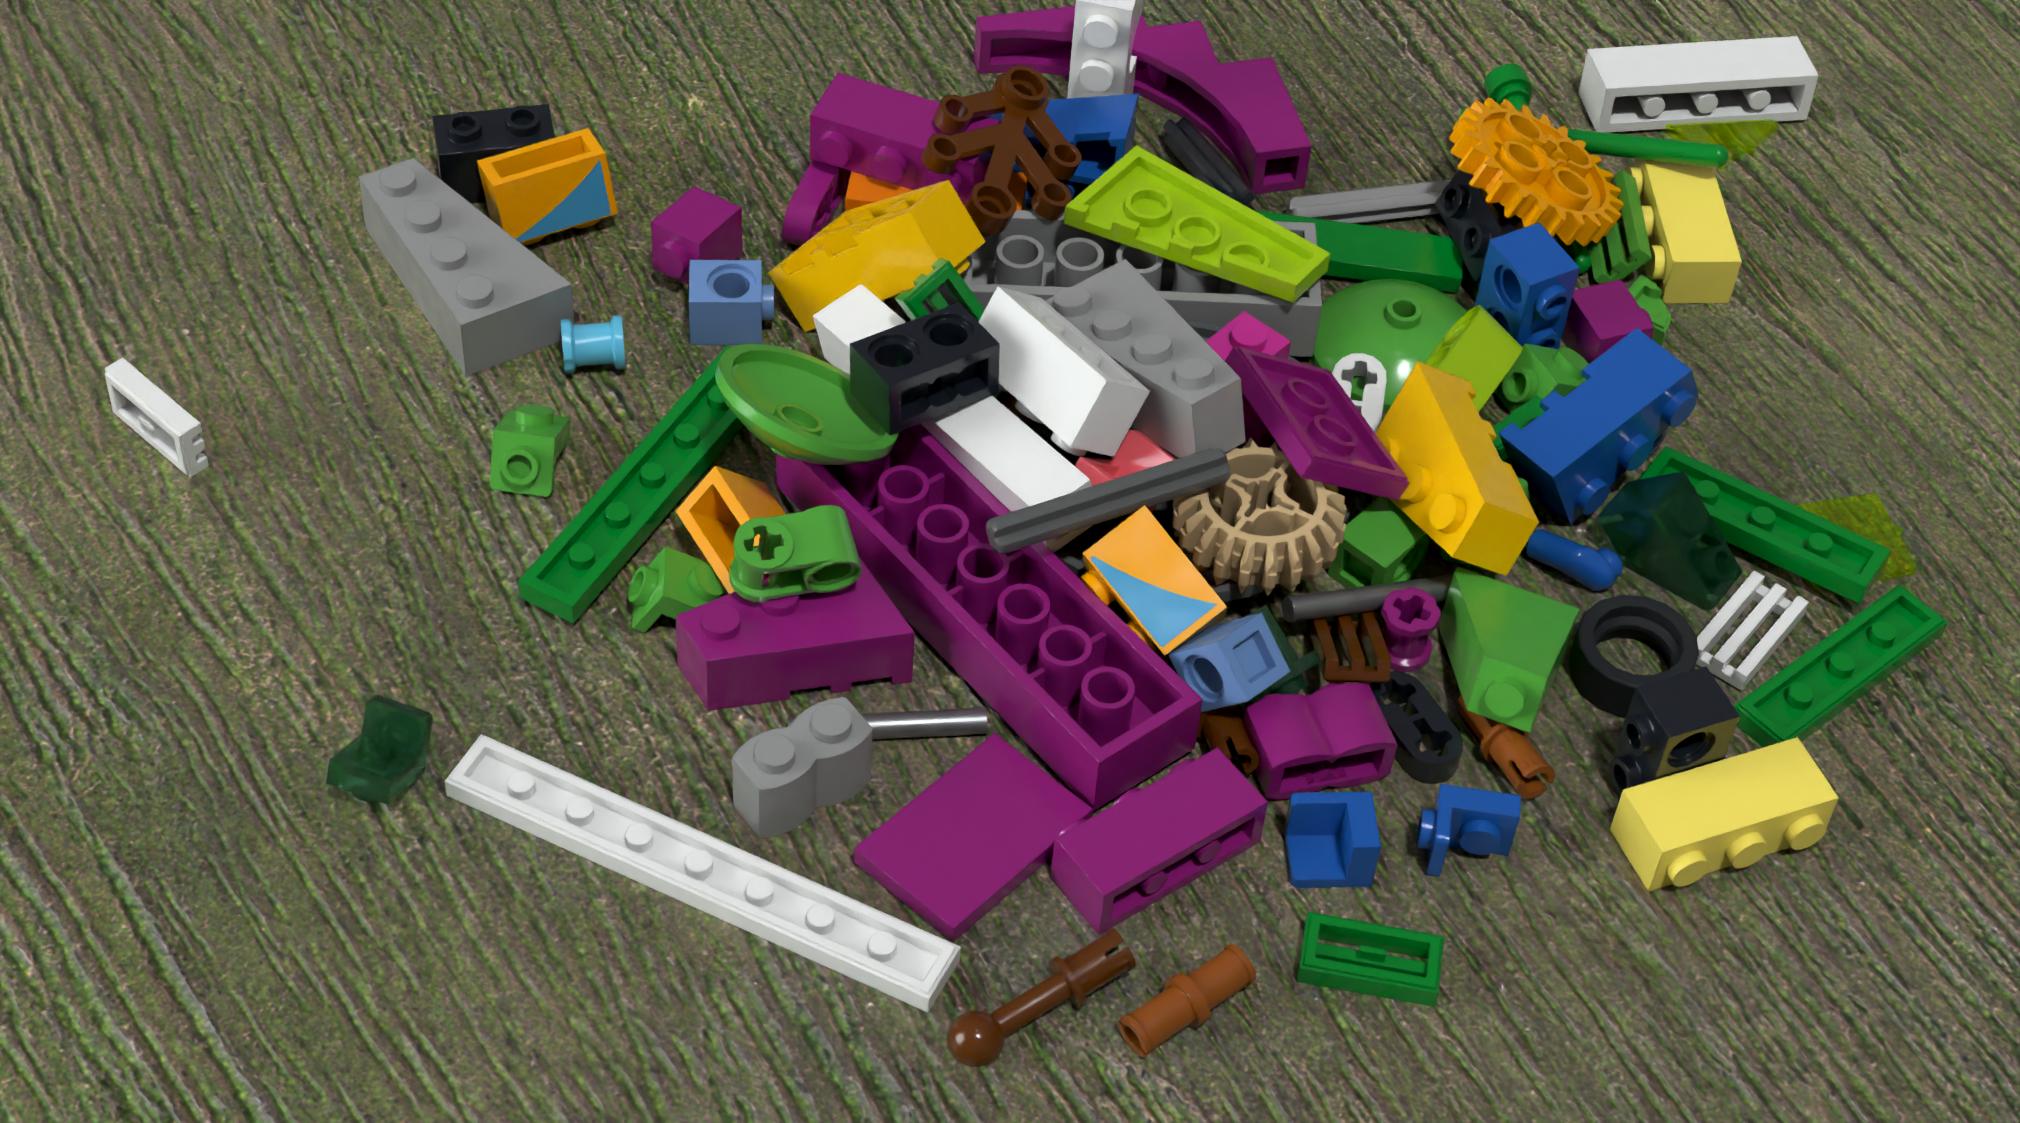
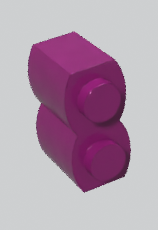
M1330 683L1309 696L1300 694H1270L1245 708L1243 726L1252 746L1259 755V765L1254 771L1266 798L1290 799V796L1294 793L1317 792L1327 786H1359L1379 780L1391 772L1398 744L1368 684Z

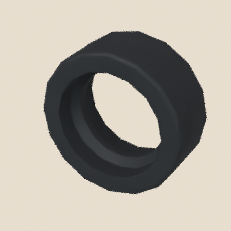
M1618 595L1603 599L1588 609L1580 621L1569 655L1570 676L1581 695L1596 707L1626 718L1636 687L1694 670L1699 657L1697 636L1687 620L1665 603L1645 596ZM1614 638L1634 639L1650 645L1662 654L1670 669L1655 675L1632 674L1612 665L1603 658L1596 646L1600 642Z

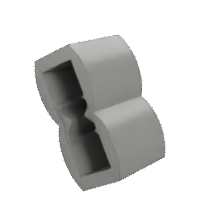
M846 697L828 699L809 707L798 715L790 727L776 728L754 736L745 742L732 757L733 807L759 838H770L795 829L811 816L815 808L836 805L850 799L859 793L871 778L873 728Z

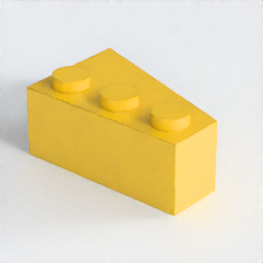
M949 180L846 210L771 269L768 274L804 332L816 328L813 319L814 314L860 284L864 285L883 301L901 293L903 290L910 291L915 287L913 281L921 274L928 275L934 269L931 265L939 258L949 260L956 271L961 274L970 266L967 257L984 244L985 240Z
M1417 361L1375 433L1409 481V485L1399 500L1389 499L1451 557L1507 576L1539 521L1511 464L1501 460L1492 442L1497 435L1491 423L1481 419L1472 401L1477 395L1471 382Z

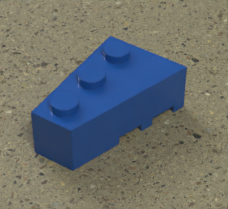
M1139 93L1049 100L1045 110L1067 142L1076 146L1082 156V160L1071 179L1057 180L1068 187L1072 196L1071 201L1133 149ZM1003 112L986 116L1001 121ZM1025 123L1024 135L1039 156L1043 158L1047 150ZM1014 162L1012 171L1022 172L1016 162ZM1028 179L1025 207L1032 208L1031 199L1035 189Z
M1638 328L1583 368L1581 376L1586 381L1564 398L1554 390L1540 401V408L1545 412L1521 430L1512 422L1498 433L1516 476L1525 479L1528 482V491L1570 526L1583 514L1589 515L1595 512L1607 499L1610 493V486L1626 470L1633 471L1641 466L1653 449V442L1669 426L1677 427L1682 424L1693 411L1696 399L1699 397L1692 370Z

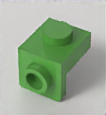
M1525 343L1520 356L1497 386L1494 393L1510 413L1520 408L1536 395L1544 399L1555 390L1564 398L1586 381L1581 374L1582 369L1589 364L1580 354L1567 347L1554 349Z
M520 405L516 407V410H510L493 429L490 487L498 491L543 497L549 496L554 490L556 458L569 442L571 418L553 415V409L542 405Z
M665 546L647 567L641 566L638 568L630 582L628 601L633 603L632 628L645 633L661 614L676 619V615L729 593L708 562Z

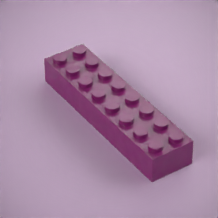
M922 424L900 431L892 450L886 456L863 464H814L801 460L787 459L776 453V486L801 512L823 505H834L845 510L858 556L901 615L1077 796L1093 808V811L1195 748L1203 699L1042 542L1006 554L994 552L987 536L986 523L989 519L1010 513L1011 511Z

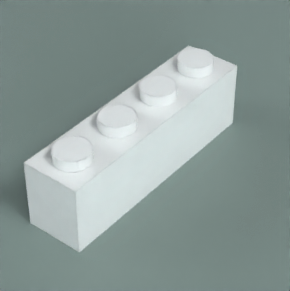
M1797 36L1587 49L1578 94L1596 132L1610 133L1807 120L1819 75Z

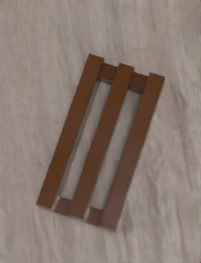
M1374 611L1358 613V617H1350V614L1307 620L1308 631L1323 679L1326 682L1385 683L1390 681L1391 658ZM1330 633L1339 634L1343 646V654L1349 666H1338L1339 658ZM1356 634L1360 636L1370 666H1365V658Z

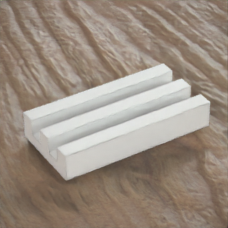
M123 357L105 368V379L114 414L186 475L188 474L192 477L209 466L207 457L201 453L206 448L204 440L198 436L202 432L199 421Z
M1756 571L1750 574L1697 637L1699 657L1696 664L1700 667L1707 666L1712 674L1741 691L1802 619L1809 601L1800 596H1797L1793 602L1786 599L1784 596L1787 589L1777 583L1771 589L1762 585L1765 576ZM1753 600L1756 601L1758 605L1715 656L1709 653L1710 650ZM1772 611L1780 615V618L1737 669L1728 664Z

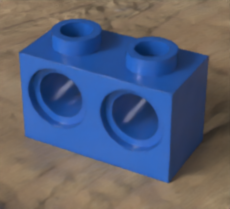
M1540 223L1490 239L1475 306L1481 305L1522 347L1527 343L1559 349L1580 267Z

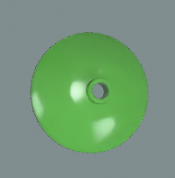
M1379 279L1351 285L1336 292L1322 303L1314 354L1310 359L1313 366L1328 369L1332 373L1335 364L1347 355L1364 353L1376 358L1386 370L1387 381L1383 413H1387L1416 362L1424 363L1447 331L1467 311L1444 293L1417 282L1399 279ZM1354 376L1351 383V400L1362 401L1366 385L1365 377Z
M741 344L727 349L722 354L716 367V383L727 406L755 437L784 458L822 465L863 464L886 456L892 450L898 438L899 432L889 435L850 394V375L813 356L775 345Z

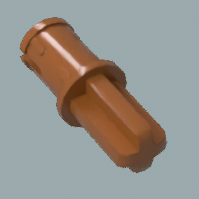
M1460 695L1458 699L1461 705L1459 708L1460 714L1481 741L1480 751L1483 757L1490 762L1498 764L1521 798L1531 799L1544 793L1548 788L1537 774L1540 773L1547 783H1553L1555 772L1529 741V733L1467 711L1462 695Z

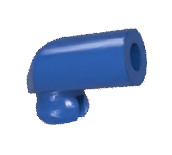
M1543 529L1536 530L1528 540L1527 556L1561 571L1589 590L1602 591L1611 588L1615 584V579L1622 574V561L1610 549L1601 548L1595 551L1592 548Z

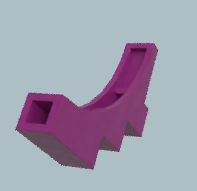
M1075 6L976 17L974 62L978 73H1004L1013 66L1021 65L1030 67L1039 73L1069 76ZM1141 14L1131 53L1132 56H1137L1133 94L1139 93V96L1156 103L1181 118L1189 119L1235 166L1241 179L1254 194L1305 188L1312 146L1273 58L1219 63L1201 21L1148 27L1143 14Z

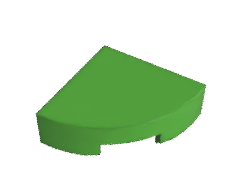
M1640 275L1628 290L1640 308L1645 309L1650 315L1654 327L1652 340L1661 346L1669 329L1671 313H1669L1666 304L1661 298V289L1653 281Z

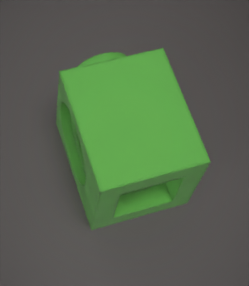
M1380 496L1346 525L1343 543L1339 544L1336 558L1331 563L1328 576L1346 588L1411 580L1424 567L1430 536L1389 498Z

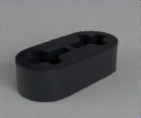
M1390 671V681L1385 683L1372 682L1370 688L1398 744L1394 758L1404 772L1412 779L1426 784L1443 783L1452 778L1458 769L1463 750V738L1425 686L1416 677L1398 671ZM1389 699L1392 703L1386 705L1384 700ZM1404 703L1407 705L1406 712L1403 711L1400 705ZM1421 742L1428 750L1423 752L1419 750ZM1442 750V756H1438L1435 751Z

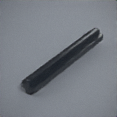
M1183 117L1177 123L1169 119L1164 124L1163 128L1168 133L1163 141L1194 178L1248 208L1256 210L1251 205L1256 195L1189 119Z

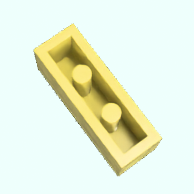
M1635 159L1633 167H1627L1625 171L1636 178L1652 258L1645 263L1647 278L1655 280L1656 285L1662 291L1661 298L1665 304L1729 303L1742 260L1714 168Z
M1796 737L1624 789L1610 831L1649 892L1672 884L1678 887L1687 886L1696 882L1707 873L1726 867L1744 868L1756 863L1765 855L1790 847L1794 850L1808 848L1825 835L1839 797L1799 738Z

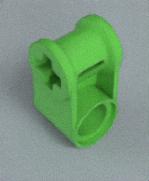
M823 505L807 509L803 512L772 517H757L746 521L738 528L734 537L735 557L730 565L729 580L736 593L742 598L753 602H767L772 599L811 592H833L852 585L860 578L863 571L845 510L834 505ZM760 535L758 546H753L754 537ZM764 574H769L768 583L763 585Z

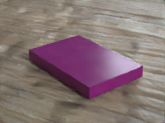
M1242 347L1232 348L1225 362L1241 378L1242 393L1301 478L1399 500L1409 485L1407 476L1330 370Z
M993 733L854 848V863L950 941L954 942L1053 856L1054 838L1058 837L1060 832L1073 821L1092 818L1093 808Z

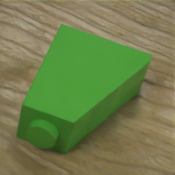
M1457 566L1438 626L1466 710L1530 733L1562 665L1580 609Z

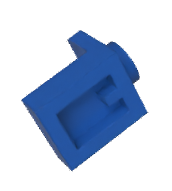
M1440 784L1434 809L1422 808L1418 823L1416 849L1428 850L1426 875L1440 877L1448 847L1464 849L1476 855L1498 854L1509 856L1520 819L1521 796Z

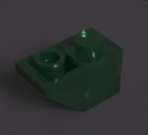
M1685 471L1627 482L1597 517L1626 568L1702 610L1714 609L1743 572Z

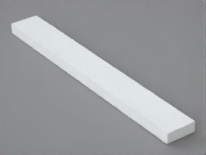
M483 734L478 737L445 780L446 796L925 1012H929L960 961L961 947Z

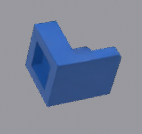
M1307 792L1292 794L1283 831L1291 886L1295 888L1372 887L1381 849L1372 792Z

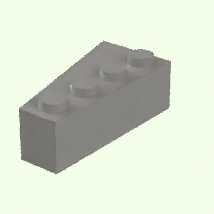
M411 158L359 176L365 229L465 376L562 341L561 319H570L575 324L572 284L417 160Z

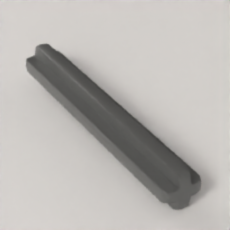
M1210 448L989 519L986 523L989 543L994 552L1006 554L1138 511L1144 505L1150 507L1227 482L1231 476L1228 459L1222 449Z

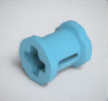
M612 315L610 322L580 325L573 324L570 319H561L565 374L575 373L577 367L587 365L614 364L617 370L626 369L622 315Z

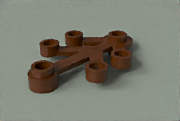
M1013 66L1007 72L1000 74L990 91L964 97L957 95L944 96L933 115L935 125L946 134L937 133L932 135L921 155L922 162L929 170L937 174H949L954 170L959 159L992 151L983 182L973 187L964 204L983 237H992L1003 232L1017 209L1016 199L1007 189L1014 162H1016L1035 189L1031 199L1034 211L1043 218L1056 220L1063 216L1065 206L1072 198L1068 187L1057 180L1071 179L1082 160L1078 148L1067 142L1045 111L1049 104V86L1046 79L1038 71L1027 66ZM1003 112L1000 124L965 132L972 118ZM1025 123L1047 150L1043 158L1039 156L1024 135Z

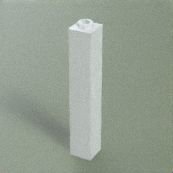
M862 284L813 315L824 358L833 366L849 375L850 343L906 322ZM993 396L921 423L1011 512L1092 486L1091 480ZM1091 526L1043 541L1042 543L1055 553Z

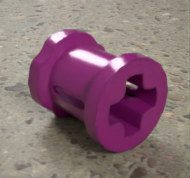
M1414 587L1394 590L1385 597L1381 612L1386 623L1381 629V633L1391 658V670L1414 672L1422 669L1429 662L1432 652L1429 634L1437 628L1441 611L1436 605L1435 598L1424 590Z

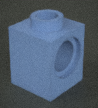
M690 260V345L762 344V321H774V285H762V260Z
M1262 612L1210 626L1169 654L1178 675L1203 699L1201 712L1248 702L1291 672Z

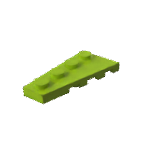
M1137 145L1065 206L1064 224L1292 303L1328 271L1331 253Z

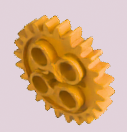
M1487 98L1484 104L1475 100L1471 107L1465 109L1452 129L1454 131L1449 136V140L1455 145L1450 151L1451 154L1462 159L1457 166L1458 169L1473 174L1474 177L1469 184L1472 187L1482 188L1488 193L1485 198L1486 202H1499L1504 206L1505 217L1511 218L1517 215L1522 218L1524 227L1540 223L1552 237L1557 233L1566 245H1571L1575 239L1582 246H1587L1591 240L1598 243L1603 236H1606L1622 215L1619 211L1624 206V203L1617 198L1622 191L1617 186L1609 183L1614 177L1613 173L1600 169L1598 165L1602 159L1599 156L1589 155L1584 149L1586 146L1584 141L1571 140L1568 137V128L1562 126L1556 129L1551 126L1547 115L1543 114L1538 119L1533 116L1531 110L1524 104L1517 111L1507 99H1504L1499 105L1492 98Z

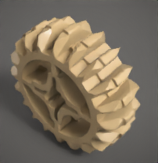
M1250 437L1244 448L1238 449L1235 447L1225 453L1231 471V476L1227 482L1174 499L1172 527L1174 528V536L1179 537L1178 543L1182 552L1186 556L1193 557L1195 568L1199 572L1213 570L1216 586L1230 579L1237 582L1241 594L1249 585L1260 586L1268 596L1275 587V584H1281L1287 590L1293 592L1297 584L1300 583V579L1314 583L1322 568H1330L1332 561L1336 558L1339 544L1343 543L1346 529V524L1344 523L1346 513L1345 496L1338 494L1339 489L1335 485L1301 478L1284 452L1280 451L1276 441L1269 448L1258 447Z

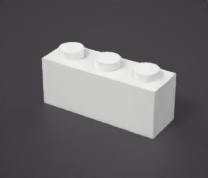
M997 286L979 323L1000 343L999 389L1008 391L1017 399L1015 408L1020 413L1050 428L1054 432L1051 440L1061 449L1084 457L1087 451L1114 457L1150 390L1042 298Z

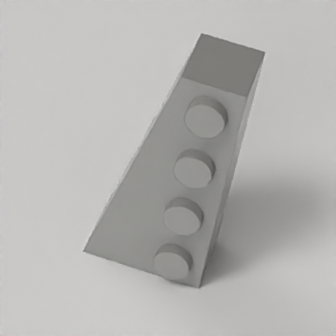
M1126 259L1072 287L1059 290L1053 297L1045 300V302L1150 390L1130 428L1140 431L1153 442L1179 458L1210 448H1219L1226 453L1246 442L1241 378Z

